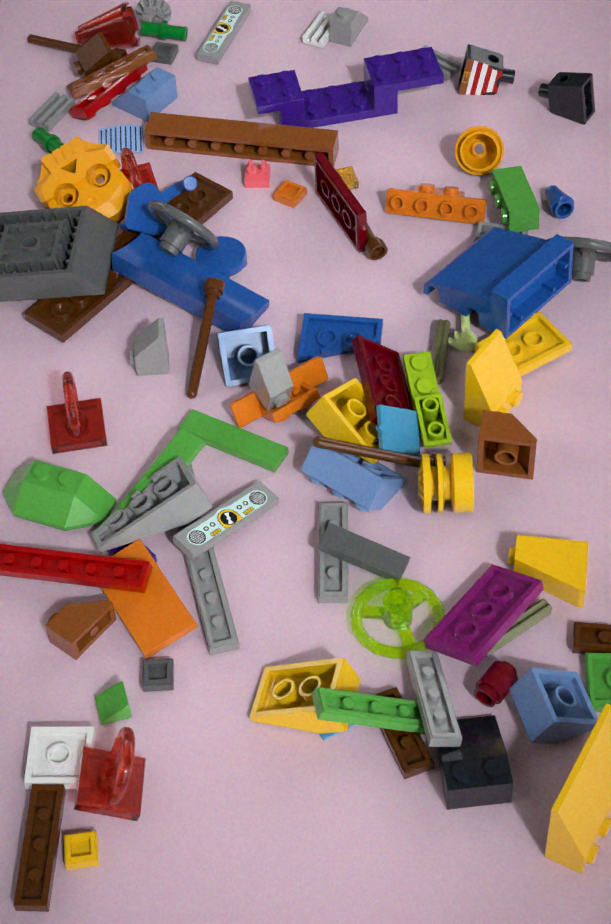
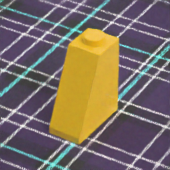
M517 535L516 547L510 546L508 564H514V571L542 580L543 591L576 607L583 608L589 542Z

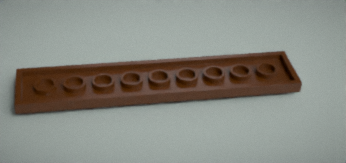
M194 172L191 176L196 178L197 187L192 191L185 190L167 202V204L188 214L203 225L233 199V192ZM132 230L120 233L116 238L114 252L127 246L141 233ZM162 232L161 234H159V235H157V236H152V235H149V236H151V237H153V238H155V239H157V240L160 241V238H161V236L163 235L164 232ZM111 261L105 294L41 299L24 313L25 319L64 343L129 288L134 281L115 272Z

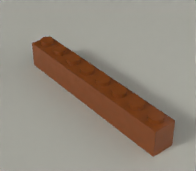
M151 112L144 130L147 149L265 160L314 166V154L323 152L333 167L339 150L338 130Z

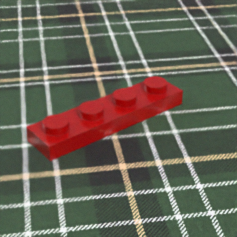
M145 64L90 92L69 109L72 117L84 120L95 117L98 110L109 105L116 95L125 92L126 87L132 82L138 81L141 75L148 70L147 65Z

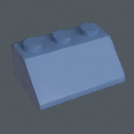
M313 444L301 468V471L309 475L308 479L318 485L323 486L325 484L332 488V494L343 499H351L354 501V506L364 512L381 510L407 481V478L379 462L371 464L357 455L316 448Z

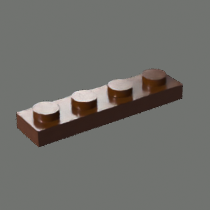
M32 784L14 898L15 911L49 912L66 795L64 785Z

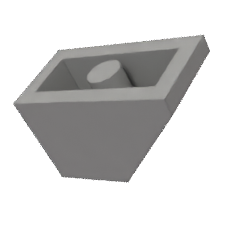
M338 7L329 19L330 42L351 47L368 22V17L359 11Z
M164 318L156 319L134 338V349L130 350L131 366L136 365L137 376L169 374V350Z
M279 348L255 360L249 382L250 388L267 411L275 406L279 408L285 405L290 400L293 389L291 377Z

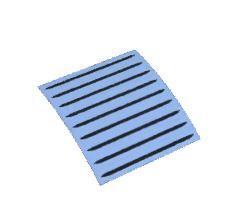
M120 125L99 129V144H108L114 154L125 152L143 153V126Z

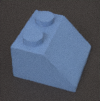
M156 67L115 99L112 104L114 107L148 122L151 112L160 113L178 98L175 75Z
M271 325L216 333L226 387L249 383L255 360L275 349Z
M530 668L509 689L531 743H560L592 731L598 720L578 672Z

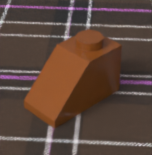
M109 600L65 605L58 613L53 614L45 625L49 642L77 660L116 621L114 606Z

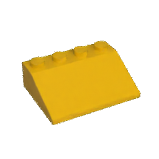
M607 703L558 795L550 815L545 857L582 874L587 863L593 865L600 846L596 844L600 836L607 837L611 828V819L609 818L611 815V705Z

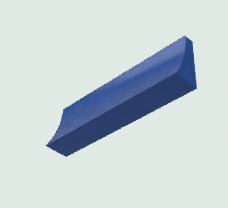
M144 232L127 246L112 252V268L115 272L201 319L206 302L205 293L203 292L205 279L218 278L224 281V294L216 302L212 325L223 331L251 327L269 307L268 299L185 254L178 253L177 257L167 254L159 248L161 243L159 240Z

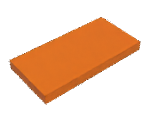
M141 539L111 556L150 561L153 567L145 593L101 588L108 600L113 603L115 611L146 659L198 628L196 621Z

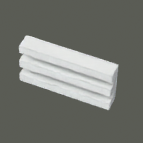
M321 11L302 36L303 43L324 48L330 40V26L326 32L325 29L329 25V19L333 14L329 13L326 16V12Z

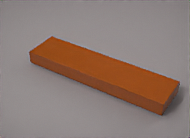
M145 45L68 84L67 88L76 100L157 59L156 53L149 45Z

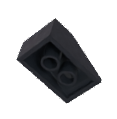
M495 715L457 719L462 736L461 746L436 747L447 810L511 803L513 779L508 754Z

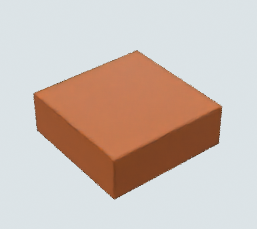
M285 180L273 193V200L295 208L307 195V187Z

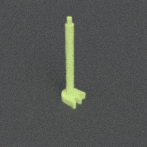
M460 314L462 333L454 331V338L449 337L448 344L462 352H471L474 350L475 344L478 343V338L471 331L470 314L467 317Z

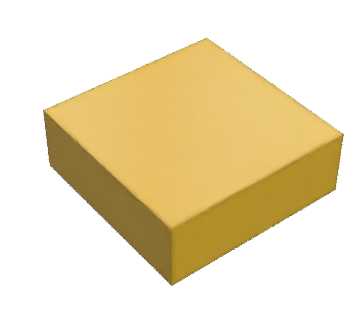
M97 831L64 835L65 866L67 870L100 866Z

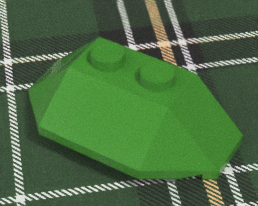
M34 460L15 470L2 491L14 517L63 531L85 528L93 524L101 525L109 518L117 503L116 498L87 474Z

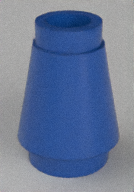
M549 186L545 190V196L552 215L562 219L569 217L574 210L573 199L557 186Z

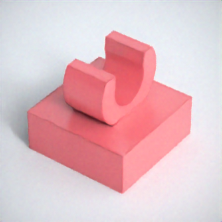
M249 160L245 168V188H269L270 164H266L265 160H262L261 164H252V160Z

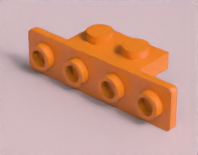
M420 183V186H416L413 190L389 188L387 190L386 213L478 224V221L484 222L487 201L485 199L465 197V192L459 191L458 187L445 186L444 189L434 188V184Z
M316 356L288 371L293 383L290 400L282 407L277 408L275 406L267 411L253 391L231 402L229 407L236 426L242 428L262 416L274 423L283 422L296 411L309 408L313 402L320 399L318 389L315 387L329 379L322 357Z

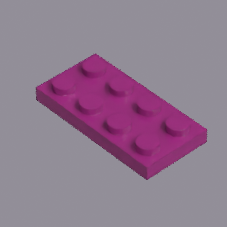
M492 564L424 638L426 648L476 667L544 590L542 580Z

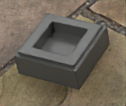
M156 42L153 50L156 53L157 59L151 62L172 65L179 52L178 45Z
M173 659L143 660V692L174 690Z

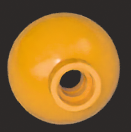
M487 126L468 128L459 136L455 145V157L459 166L472 175L491 173L493 169L500 165L504 156V144L501 137L495 130ZM477 144H481L484 147L482 153L474 151V147Z

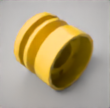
M437 453L436 466L431 467L429 454H421V463L418 470V498L423 507V514H431V501H437V512L443 513L445 500L451 501L454 513H473L474 477L471 453H452L449 466H444L441 454Z

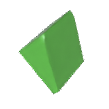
M123 681L116 683L95 697L101 725L132 717Z

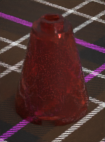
M129 2L121 3L79 25L78 31H75L77 43L84 45L97 33L102 32L110 48L139 47L140 37L136 38L135 36L139 28L132 7H128Z

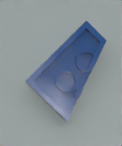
M304 313L297 357L298 363L306 362L316 356L326 358L354 352L352 340L357 335L381 345L383 319Z

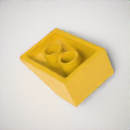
M498 329L494 330L466 363L464 420L479 427L481 426L483 410L509 413L513 407H518L523 398L521 376L502 332Z
M356 377L322 396L306 414L314 426L326 438L379 448L378 431L376 430L378 425L370 420L363 387ZM359 456L364 460L370 462L371 464H375L379 461L377 459Z
M344 657L265 667L249 718L253 722L318 734L347 731L349 726L347 723L317 719L312 693L316 687L358 693L361 679Z

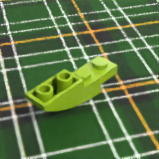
M430 351L403 355L408 390L413 409L417 411L418 428L421 433L420 439L423 447L431 448L451 445L452 439L442 394L439 393Z

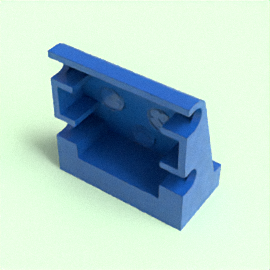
M493 227L424 284V294L428 295L434 289H437L440 294V303L465 317L475 310L479 315L480 325L492 332L495 329L500 330L503 337L507 339L571 283L574 242L558 234L550 240Z

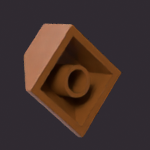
M483 410L478 438L477 472L533 480L537 438L513 414Z

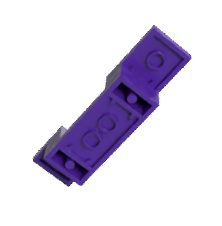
M428 47L364 58V81L301 91L295 70L248 77V82L257 114L276 112L280 125L315 128L397 114L398 91L444 83V75L433 48Z

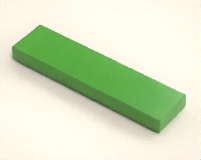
M194 409L179 426V430L183 428L204 440L205 445L274 473L289 454L288 447Z
M181 428L115 511L119 509L124 510L132 501L130 496L137 490L142 493L152 483L150 477L179 456L189 466L205 446L204 440Z
M316 687L312 693L318 720L425 734L417 701Z

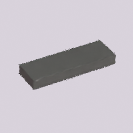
M329 523L317 548L322 552L398 585L411 558L332 523Z

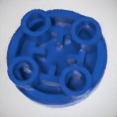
M218 236L219 247L213 251L201 247L197 248L196 261L229 279L230 276L237 274L247 266L246 248L243 243L235 238Z

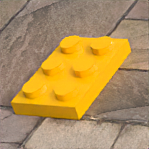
M540 311L535 313L512 335L505 339L520 376L535 370L572 349V342ZM487 337L486 339H484V340H482V341H480V342H478V343L475 344V346H474V352H475V353H476V351L482 346V344L488 339V337Z

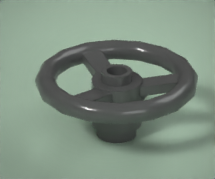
M153 200L148 204L147 208L150 214L166 227L165 232L160 238L159 248L167 254L177 257L178 253L183 252L188 242L210 251L218 249L219 241L217 237L188 214L161 201Z
M564 237L574 242L571 280L590 282L591 276H594L596 260L611 262V242L583 237Z

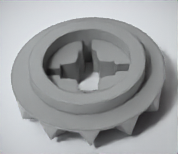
M141 0L136 6V18L139 19L140 25H142L143 21L162 24V22H168L171 19V8L164 0ZM155 8L156 15L153 18H151L150 14L152 13V11H154Z

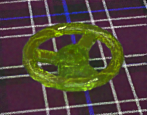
M402 577L401 579H382L367 586L356 597L350 613L352 632L363 647L378 656L391 659L406 658L407 651L430 650L426 648L424 638L415 643L410 629L413 621V610L425 600L428 602L434 616L432 630L445 616L444 606L436 593L419 581ZM388 590L383 597V606L366 605L375 595ZM362 618L382 619L388 628L397 630L403 646L392 647L381 644L371 638L363 627Z

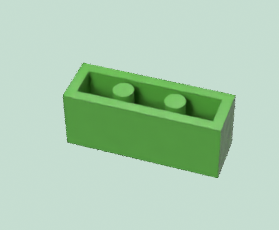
M522 166L493 169L492 180L488 181L490 195H494L495 208L500 209L501 223H505L507 229L513 232L539 229L540 208Z

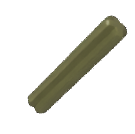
M442 319L436 322L432 350V362L437 384H441L444 379L451 324L449 320Z
M540 599L528 607L485 657H488L551 615V605L545 599Z

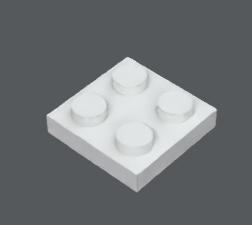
M94 726L31 727L24 778L25 788L32 789V784L64 785L65 789H90L96 735Z

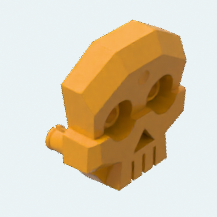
M77 136L70 140L68 144L65 143L60 146L61 148H57L51 154L49 153L40 159L42 163L41 173L34 191L46 209L89 206L114 222L124 217L128 194L135 187L119 170L121 164L108 144H94ZM105 178L103 183H98V180ZM73 197L70 203H66L67 198Z

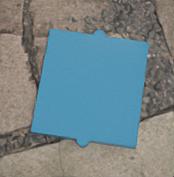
M385 405L376 406L378 424L376 430L378 431L379 448L420 456L419 436L421 433L418 431L417 411Z

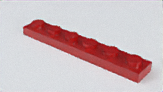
M0 544L1 576L145 593L153 568L150 561Z

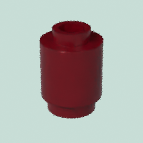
M494 661L476 682L474 695L478 701L487 707H494L495 704H500L510 692L509 689L518 681L515 667L506 661Z

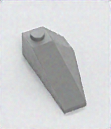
M181 456L150 477L152 483L142 493L137 490L130 496L132 501L124 510H116L92 533L95 543L101 552L188 524L194 519L202 517L208 510L213 508L205 492Z

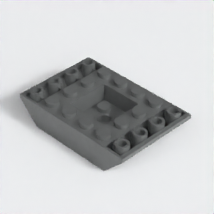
M89 206L1 212L0 302L105 294L112 252H114L119 229L118 223Z

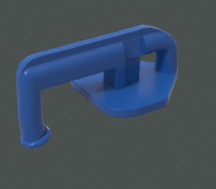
M187 176L183 180L175 182L161 193L151 183H144L128 194L125 218L119 224L120 229L123 231L144 232L152 236H157L164 232L166 227L150 214L147 208L148 204L153 200L167 204V202L181 192L194 190L197 187L196 178Z

